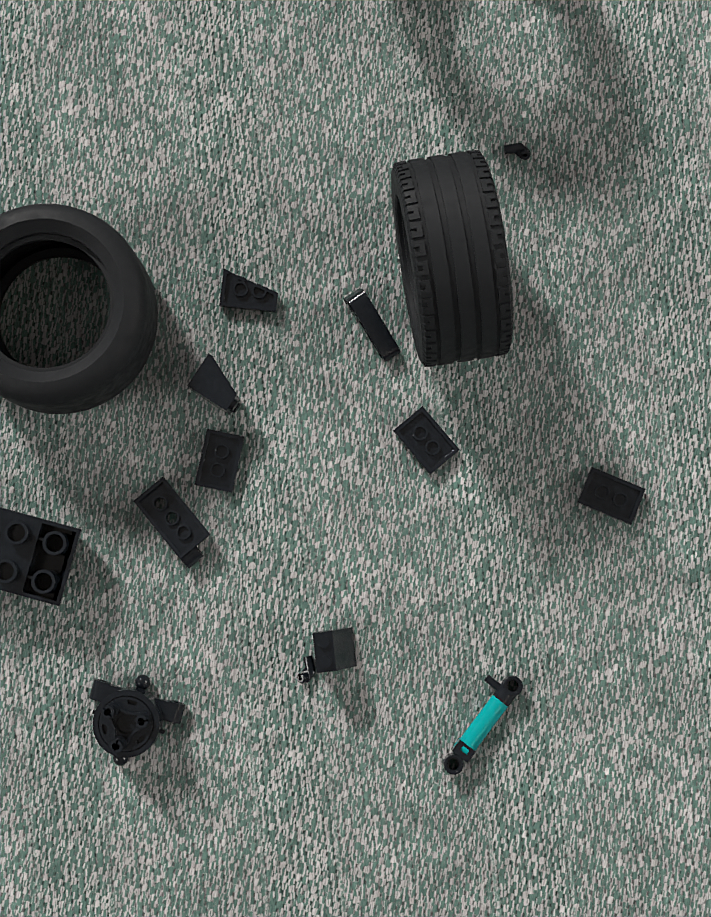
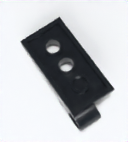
M164 477L133 501L188 568L204 556L197 546L211 534ZM159 499H164L165 506L158 509L156 502ZM171 513L177 515V520L174 523H169L167 520Z

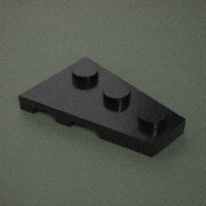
M223 269L220 307L276 313L277 292Z

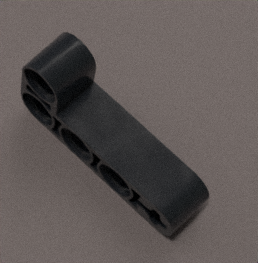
M359 288L343 298L384 362L401 352L363 289Z

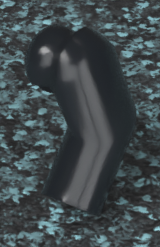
M522 143L504 145L505 155L514 153L523 160L530 158V150Z
M312 655L303 657L305 668L297 675V681L301 684L308 683L316 673Z

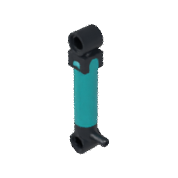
M487 675L484 679L496 691L464 734L452 746L451 750L454 753H449L444 757L443 765L449 774L456 775L462 771L463 760L467 763L476 753L475 750L515 697L521 693L523 683L518 677L514 675L506 676L501 684L490 675ZM511 680L517 682V687L513 691H510L507 687L508 682ZM457 759L458 766L456 768H449V760Z

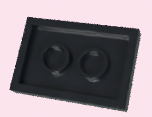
M423 406L393 430L430 475L460 450Z
M207 429L195 485L233 493L245 437Z
M591 467L577 503L631 525L646 489Z

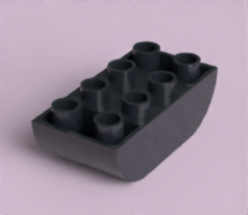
M0 507V590L60 606L82 529Z

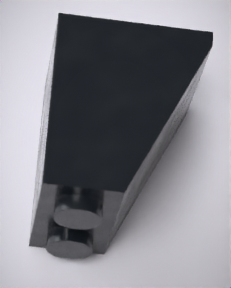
M208 353L187 386L192 392L228 415L232 412L235 413L240 407V399L213 356Z
M352 627L312 633L317 673L338 671L357 666Z

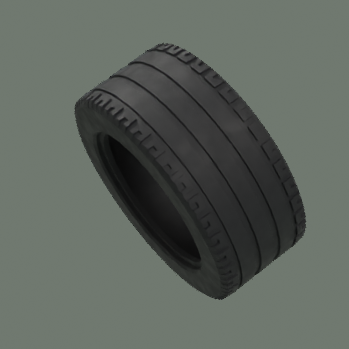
M469 150L466 152L449 153L447 156L442 154L430 156L427 159L417 158L410 159L407 162L404 160L394 163L391 171V191L397 247L407 310L419 360L424 367H433L436 364L440 366L453 364L454 361L466 362L472 361L474 358L485 359L507 354L513 336L511 277L501 210L487 161L479 150Z

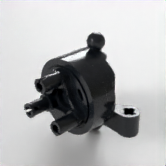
M142 674L136 678V687L122 688L108 681L95 678L89 698L100 702L96 710L92 712L94 714L93 732L95 738L106 752L113 755V761L118 766L125 765L128 762V758L138 756L148 750L157 741L160 733L165 734L166 730L162 729L163 720L176 724L181 723L186 704L175 700L154 697L146 690L150 686V678L147 675Z

